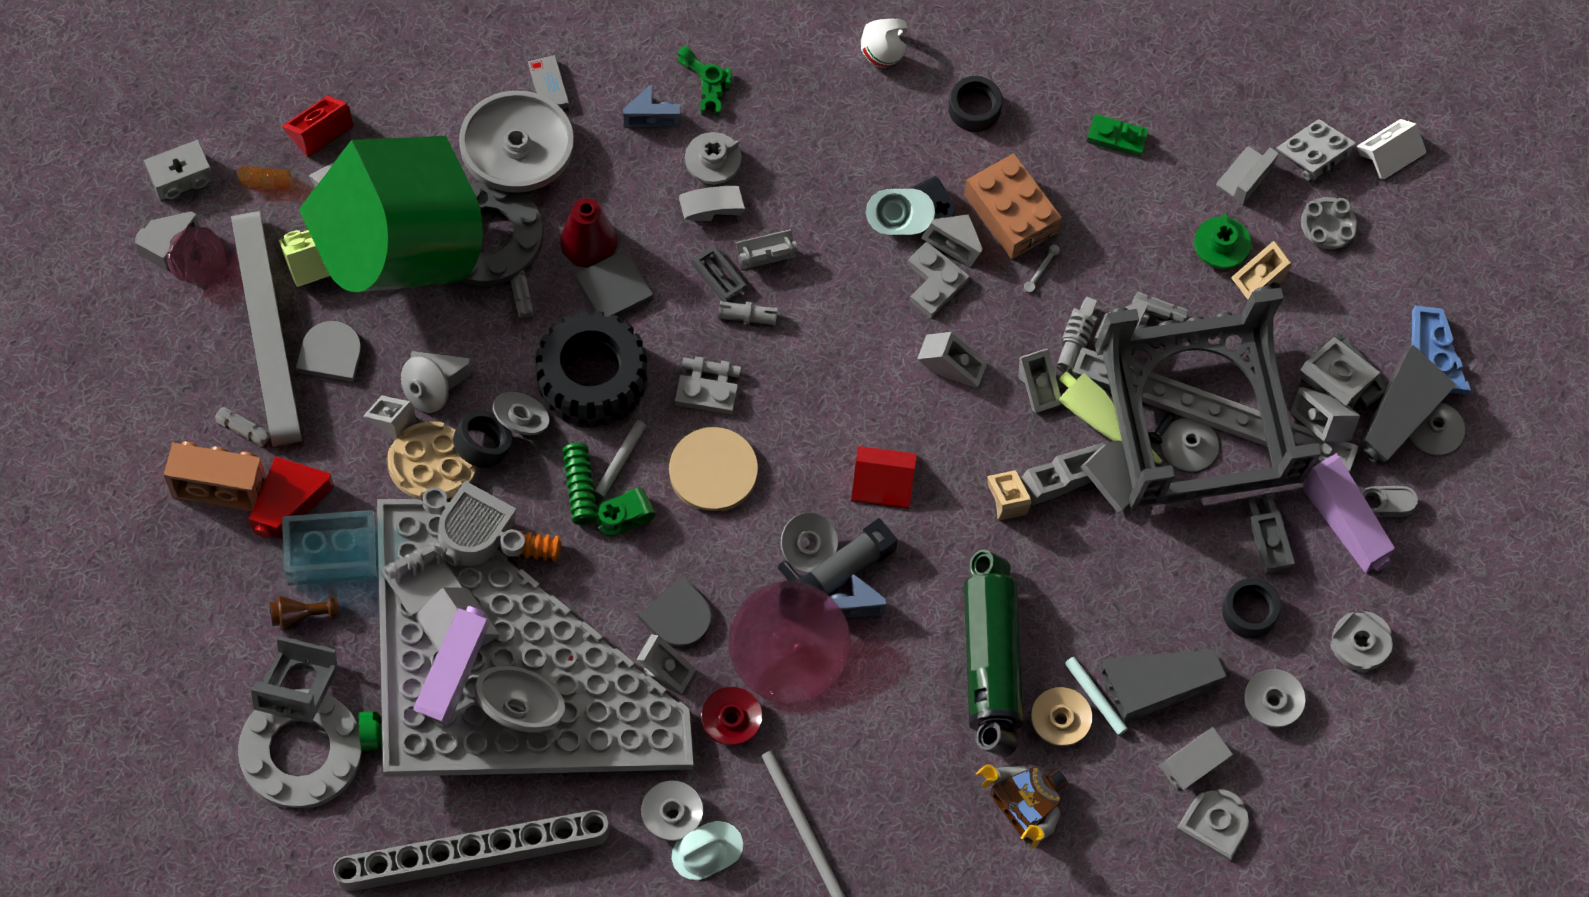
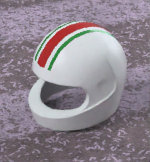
M881 19L865 25L861 38V51L870 64L880 68H887L897 64L903 58L907 45L899 37L909 30L907 22L902 19Z

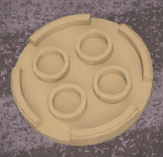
M421 422L407 427L396 438L388 451V471L392 481L401 491L420 500H423L425 491L433 487L442 489L446 493L447 499L454 497L465 481L472 482L476 473V466L469 464L459 456L453 444L456 430L445 426L442 422Z
M718 427L699 429L685 436L673 450L669 463L670 481L677 496L688 506L697 510L727 511L743 503L753 491L758 474L756 455L750 444L739 434L731 430Z

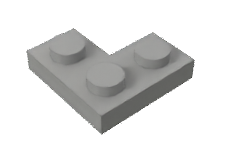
M925 242L907 261V265L926 280L910 296V302L930 318L969 281L970 276L928 242Z

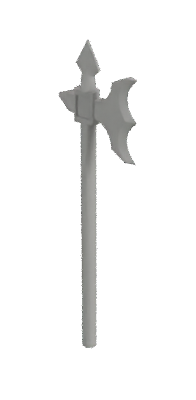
M773 751L764 753L762 758L831 897H845Z

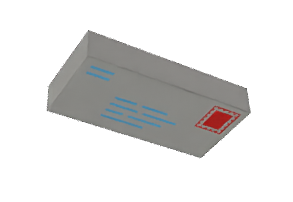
M555 55L528 61V68L535 92L555 102L561 109L568 108L569 102Z

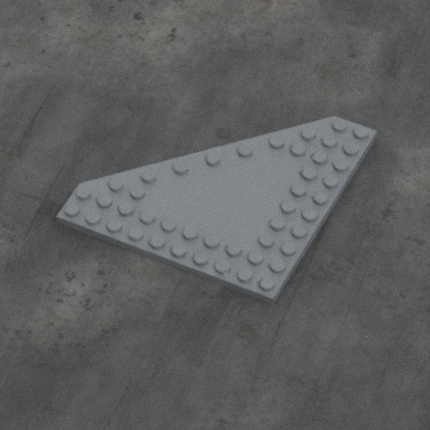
M377 499L383 777L693 769L689 708L681 701L678 703L666 693V689L651 676L644 675L634 666L633 661L617 648L613 649L602 640V636L585 621L582 623L570 613L571 610L555 596L548 595L539 587L537 581L522 569L518 570L508 561V557L498 549L489 560L480 565L453 566L448 563L447 565L461 586L470 590L499 633V637L480 647L450 725L413 711L438 651L416 620L415 615L410 617L381 573L380 568L431 542L433 544L438 543V528L441 515L428 513L423 508V500ZM570 656H573V661H567V660L569 659ZM514 666L527 669L542 676L552 683L563 697L565 711L561 721L549 730L536 733L519 732L498 724L485 714L475 698L474 687L479 675L492 667Z

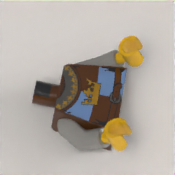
M986 764L976 773V776L982 775L986 778V781L981 784L983 788L986 789L992 783L994 784L990 792L991 798L1021 836V839L1026 841L1030 838L1033 841L1030 848L1035 849L1040 841L1053 834L1061 815L1059 807L1062 800L1057 791L1068 785L1065 776L1060 770L1057 769L1045 778L1036 766L1029 769L1025 766L995 768L990 764Z

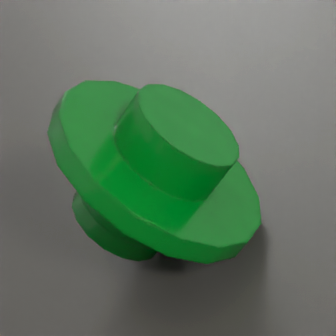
M1224 212L1223 216L1212 217L1200 225L1194 238V247L1201 261L1210 267L1221 270L1232 269L1242 264L1248 257L1251 239L1244 225L1233 218L1227 217L1226 212Z

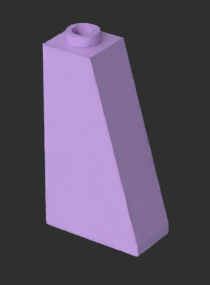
M1335 453L1312 467L1303 489L1305 494L1365 573L1372 569L1380 571L1391 562L1390 557L1395 548L1341 458Z
M468 606L466 611L460 608L457 609L416 700L413 711L450 725L490 624V621L484 618V611Z

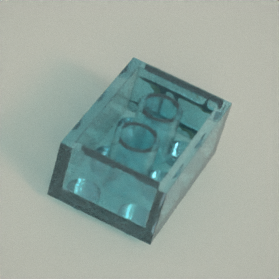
M374 511L283 516L284 573L288 586L379 579L377 523Z

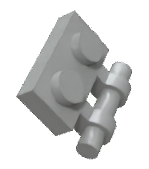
M697 356L695 359L684 357L682 369L693 370L692 377L680 375L675 405L733 415L738 384L728 383L727 380L728 376L740 378L741 366L730 365L728 361H721V363L704 361L703 357ZM702 372L719 375L718 381L701 378Z

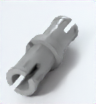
M720 301L718 319L742 321L744 325L759 323L776 326L777 307L752 305V302L738 304Z

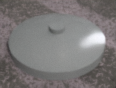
M528 91L501 92L480 101L465 117L459 134L460 153L468 171L483 184L504 192H528L548 185L564 172L573 154V129L565 112L550 99Z

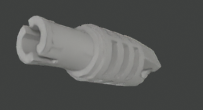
M1086 297L1080 310L1073 309L1062 337V345L1064 347L1056 366L1058 370L1071 373L1081 348L1087 347L1097 321V317L1092 316L1097 300Z

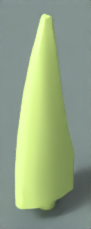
M1066 371L1059 380L1068 389L1059 398V401L1075 415L1112 441H1122L1115 407L1106 392L1085 373L1076 380ZM1152 449L1154 463L1160 465L1162 460Z

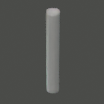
M636 420L596 487L594 493L596 496L603 499L646 428V424L642 421Z

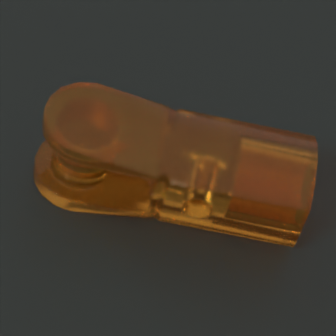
M242 166L237 172L240 184L245 188L290 190L291 171L289 169H262L260 167Z

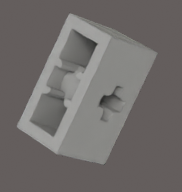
M198 140L144 160L147 172L160 201L166 198H176L181 192L192 188H202L208 182L213 181L210 166Z

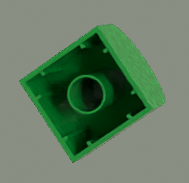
M447 136L351 140L299 208V212L328 273L340 287L350 292L456 284L464 280L472 272L481 251L483 226L480 207Z

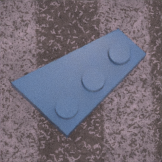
M1414 306L1412 309L1411 346L1414 345L1457 384L1449 393L1468 395L1471 389L1468 381H1465L1461 359L1456 355L1452 343L1454 339L1444 310Z

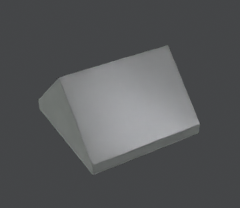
M442 587L415 615L416 620L437 651H439L458 608L466 611L467 607L471 606L483 611L468 588ZM491 621L481 646L499 637V633Z

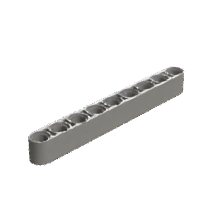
M260 211L231 216L272 446L277 447L302 442Z
M591 810L344 856L335 862L333 873L338 886L342 890L357 891L598 846L607 840L609 825L607 817L602 812ZM598 823L603 826V829L598 833H590L587 827L590 824ZM561 829H569L572 832V835L567 839H560L556 836L557 832ZM533 834L539 835L542 838L535 845H530L526 842L527 837ZM501 840H507L511 843L510 847L504 851L496 849L495 845ZM470 846L480 848L479 853L475 856L464 854L465 850ZM438 852H447L449 854L448 859L443 862H437L433 858ZM409 857L419 860L417 865L412 868H406L402 865ZM378 863H384L388 867L383 873L376 874L372 872L373 866ZM346 869L357 871L351 879L341 878L342 872Z

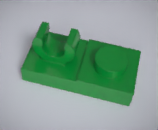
M1094 114L1087 143L1141 157L1149 129Z

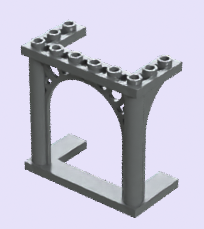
M1264 286L1255 289L1251 293L1241 314L1232 315L1231 312H1223L1217 314L1214 318L1204 319L1202 316L1189 318L1186 322L1175 323V321L1169 320L1152 327L1137 325L1139 322L1137 309L1128 310L1126 307L1113 309L1107 314L1095 343L1097 356L1103 355L1133 489L1129 496L1131 509L1304 482L1320 457L1321 452L1319 443L1295 446L1274 349V316L1284 299L1281 288L1271 289L1270 286ZM1238 335L1242 340L1241 347L1236 351L1227 350L1225 346L1226 339L1230 336ZM1220 337L1219 344H1210L1208 339L1215 340ZM1189 342L1190 345L1184 346L1182 343ZM1163 346V352L1156 353L1153 348ZM1138 349L1143 350L1149 355L1151 362L1149 364H1140L1134 360L1131 352ZM1247 349L1249 350V354H1247L1246 357L1249 359L1250 362H1245L1240 357L1246 352ZM1193 350L1218 354L1237 365L1247 376L1255 391L1273 467L1171 483L1175 477L1172 465L1155 467L1143 413L1142 393L1146 379L1151 371L1164 359L1180 352ZM1130 367L1135 371L1141 372V377L1135 379L1133 376L1134 371H1130Z

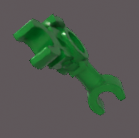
M683 46L677 52L679 56L677 62L685 68L690 67L698 73V78L702 83L701 99L703 100L700 103L701 115L705 114L707 106H713L716 109L715 116H719L721 113V102L717 98H723L721 86L724 82H726L725 89H730L731 69L727 67L722 70L718 65L709 63L705 65L696 58L691 49Z

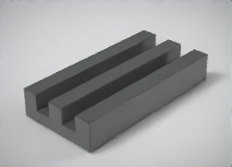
M715 245L691 259V264L721 301L730 302L732 298L735 299L741 292L744 293L748 290L746 282ZM712 254L738 285L734 288L708 256ZM702 260H703L704 263L709 267V269L713 272V274L718 278V280L722 283V285L727 289L728 293H726V292L722 289V287L718 284V282L713 278V276L709 273V271L704 267V265L701 263Z

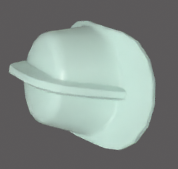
M886 189L878 191L870 198L866 207L868 223L877 232L887 235L921 233L928 228L935 215L934 203L931 198L923 191L917 189Z
M714 821L698 827L695 831L688 833L683 839L677 840L674 845L671 858L674 868L681 876L687 879L701 880L731 866L739 859L743 851L741 833L735 826L722 821Z

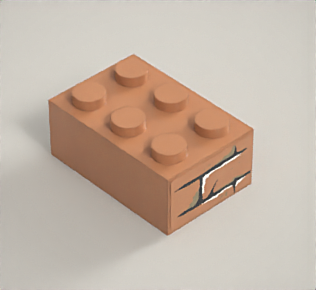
M1014 153L966 179L964 196L1011 260L1059 233L1062 217Z
M172 442L164 471V478L172 498L252 511L266 479V474L261 458L254 453L241 452L238 454L228 452V450L222 447H211L209 449L199 447L192 442H182V444Z

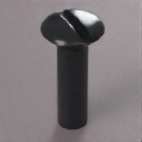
M1168 412L1154 432H1148L1151 442L1155 444L1163 442L1161 436L1175 418L1172 413Z

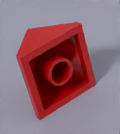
M327 95L282 125V128L308 158L351 129L353 122L348 104Z
M858 446L851 501L909 509L917 454Z

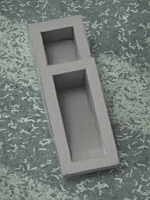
M1100 443L1056 456L1050 463L1027 469L1021 477V481L1031 498V504L1035 505L1048 501L1092 482L1081 466L1105 444Z

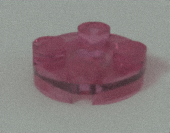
M207 227L186 228L175 234L170 241L169 252H167L166 256L167 264L171 273L182 282L185 281L191 285L206 284L217 278L221 270L226 266L227 260L223 244L218 236ZM193 248L202 254L200 263L197 260L192 261L190 259V256L193 254Z

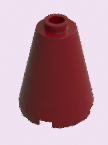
M584 198L578 200L573 205L560 236V246L562 253L571 263L579 267L589 268L614 255L617 247V234L600 205L593 199Z

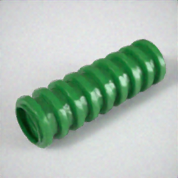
M571 443L562 450L563 455H565L563 459L566 464L567 487L570 489L568 496L570 497L569 504L572 506L570 508L572 514L571 521L577 525H589L598 519L596 513L597 506L594 504L596 498L594 496V488L592 487L594 483L591 479L589 447L584 443Z

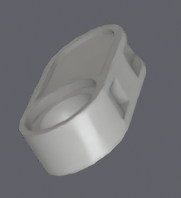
M1371 486L1361 492L1364 498L1375 496L1379 499L1380 506L1378 508H1371L1376 517L1408 516L1414 511L1418 501L1414 490L1407 486Z

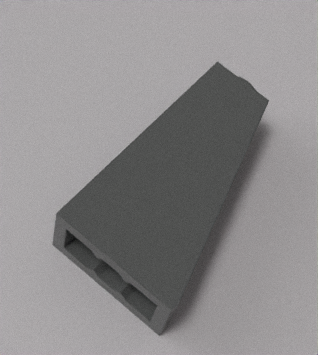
M1414 345L1402 354L1359 443L1364 449L1363 454L1374 463L1382 464L1387 461L1457 385Z
M1214 650L1107 658L1102 660L1099 669L1124 723L1221 687L1228 674L1224 660L1221 657L1218 658Z

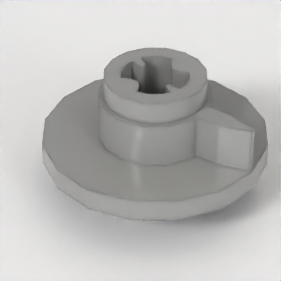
M709 132L699 135L686 148L685 163L687 170L693 178L702 183L715 185L728 181L740 169L741 152L738 146L739 142L734 141L723 133Z

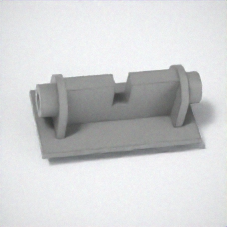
M791 229L735 242L741 270L794 258L798 252L797 244L793 241Z

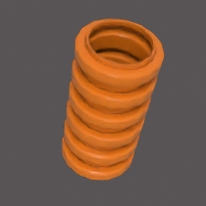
M528 532L527 535L523 534L525 539L524 549L521 554L515 557L524 555L525 558L529 559L530 556H534L536 560L539 557H543L544 561H548V558H551L553 562H557L561 551L560 536L556 535L555 538H551L549 534H546V537H542L541 533H537L536 536H533L532 532Z

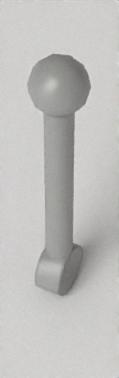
M1054 244L1049 247L1047 257L1031 281L1024 284V291L1031 294L1035 291V284L1053 256L1059 254L1060 249L1057 245Z

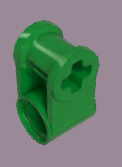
M641 487L635 488L601 504L598 512L597 527L605 536H616L634 527L649 523L655 518L656 512L644 489Z

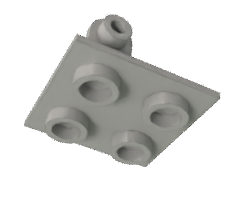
M1318 119L1276 147V149L1304 168L1302 176L1306 181H1314L1323 174V170L1328 172L1330 167H1335L1337 163L1347 159L1356 142Z
M431 542L380 568L381 573L410 617L417 614L442 587L463 588L442 558L443 549L439 543L433 544Z

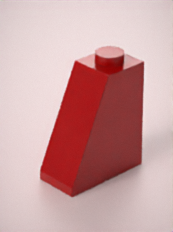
M275 456L249 517L254 533L263 538H271V536L281 538L332 490L334 483L331 473Z

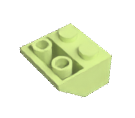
M299 230L285 234L283 239L278 240L297 287L330 276L308 230L304 232Z

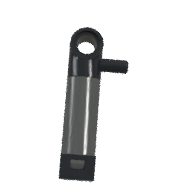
M878 518L863 529L862 535L802 577L796 573L787 561L781 562L778 565V569L789 582L779 592L778 609L781 615L790 620L802 618L806 614L807 609L850 580L853 574L857 575L876 560L881 562L895 552L898 539L884 522ZM790 597H796L801 602L797 605H790L786 600Z

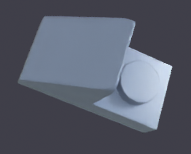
M650 85L623 109L624 127H680V104H673L671 102L652 104V85Z
M854 574L851 579L852 596L835 594L825 599V620L885 615L886 599Z

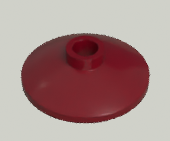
M724 687L716 690L706 699L701 711V721L704 730L714 741L729 746L740 745L752 739L760 729L762 709L756 697L749 691L739 687ZM734 715L737 718V722L730 724L726 721V718Z

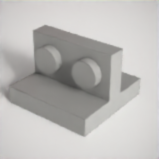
M1334 337L1304 363L1301 371L1304 373L1301 379L1317 392L1336 398L1345 406L1348 405L1353 408L1363 391L1376 380L1380 372Z

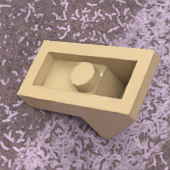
M1273 241L1231 278L1248 300L1251 293L1257 288L1269 286L1273 282L1281 284L1292 262L1278 243Z
M1016 470L987 476L988 486L996 500L998 520L1019 517L1028 513L1031 506V498Z

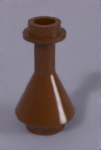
M281 595L277 596V602H270L272 626H280L281 631H285L308 616L329 614L330 619H333V616H339L337 598H331L330 595L327 598V602L305 604Z

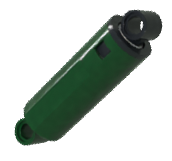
M982 549L977 551L969 562V570L974 577L969 578L964 583L969 726L977 731L976 742L979 748L1000 757H1008L1014 753L1018 746V735L1015 730L1024 725L1017 581L1009 576L1011 567L1007 559Z

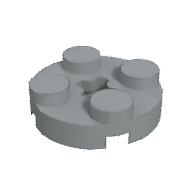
M1352 612L1346 614L1337 622L1332 633L1330 646L1337 659L1343 665L1358 672L1366 673L1380 667L1387 660L1391 653L1393 642L1390 636L1391 630L1381 617L1372 612L1356 614ZM1366 636L1368 638L1366 642L1368 647L1358 646L1354 637L1361 638Z

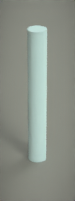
M1072 657L1065 662L1067 668L1118 736L1128 730L1127 726L1076 658Z

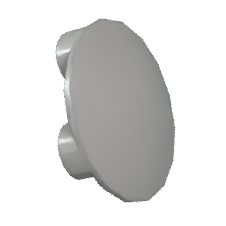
M1322 197L1307 203L1301 215V227L1304 235L1312 244L1322 249L1334 250L1344 247L1353 239L1357 231V219L1350 208L1348 200L1344 198Z

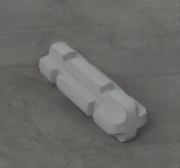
M523 270L511 280L517 312L520 318L533 315V307L525 271Z
M1141 292L1135 294L1132 304L1141 301L1148 302L1146 313L1167 321L1169 318L1173 319L1175 323L1186 321L1188 316L1187 309L1179 306L1174 308V304L1154 297L1149 299L1147 298L1148 295Z
M226 407L219 409L215 416L217 423L224 427L228 425L231 431L247 440L252 439V442L260 447L265 446L270 438L267 430L261 427L257 428L256 424L238 414H232L233 411Z

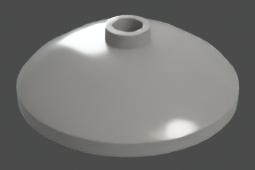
M497 666L489 668L479 675L474 687L475 698L485 714L498 724L511 730L525 733L549 730L561 721L565 711L563 697L552 683L542 676L520 667Z

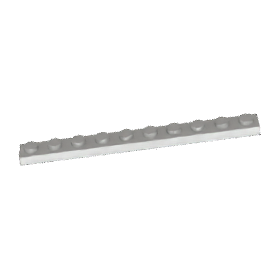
M1082 347L1073 368L1072 376L1078 379L1085 373L1099 387L1111 391L1103 355L1097 356V352ZM1130 367V371H1134L1133 376L1135 379L1141 377V372L1135 371ZM1153 372L1147 377L1143 388L1142 402L1268 447L1259 410ZM1290 422L1295 446L1319 443L1321 455L1316 461V465L1337 453L1348 472H1350L1359 446L1346 441L1324 442L1309 428Z

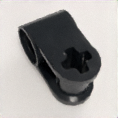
M933 176L910 188L921 190L931 198L935 208L934 219L954 217V202L945 191L942 182L937 176Z

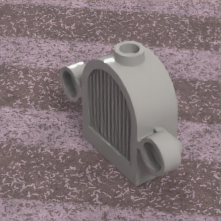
M467 481L462 484L450 502H447V495L440 488L433 487L425 491L423 495V508L430 514L441 515L438 528V543L443 549L442 558L448 564L453 566L480 565L489 560L498 547L507 556H517L522 553L525 542L524 536L517 530H511L516 520L517 509Z

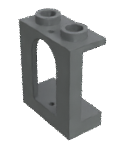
M278 636V654L264 682L255 681L251 689L253 708L257 711L312 723L338 670L336 649ZM297 666H309L317 672L316 679L309 693L282 687L291 669Z

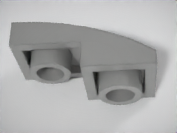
M739 186L709 187L689 191L679 196L685 220L711 221L715 214L741 216L745 209Z

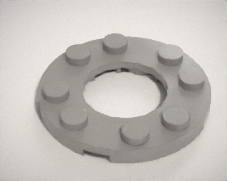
M297 689L296 691H301V692L309 693L310 690H308V689ZM328 694L325 695L312 722L325 730L330 740V752L321 768L309 775L292 776L283 773L276 768L270 755V746L274 735L281 727L299 720L254 710L245 722L238 744L240 767L250 787L265 801L282 808H314L336 798L354 779L361 763L362 753L359 727L348 708Z

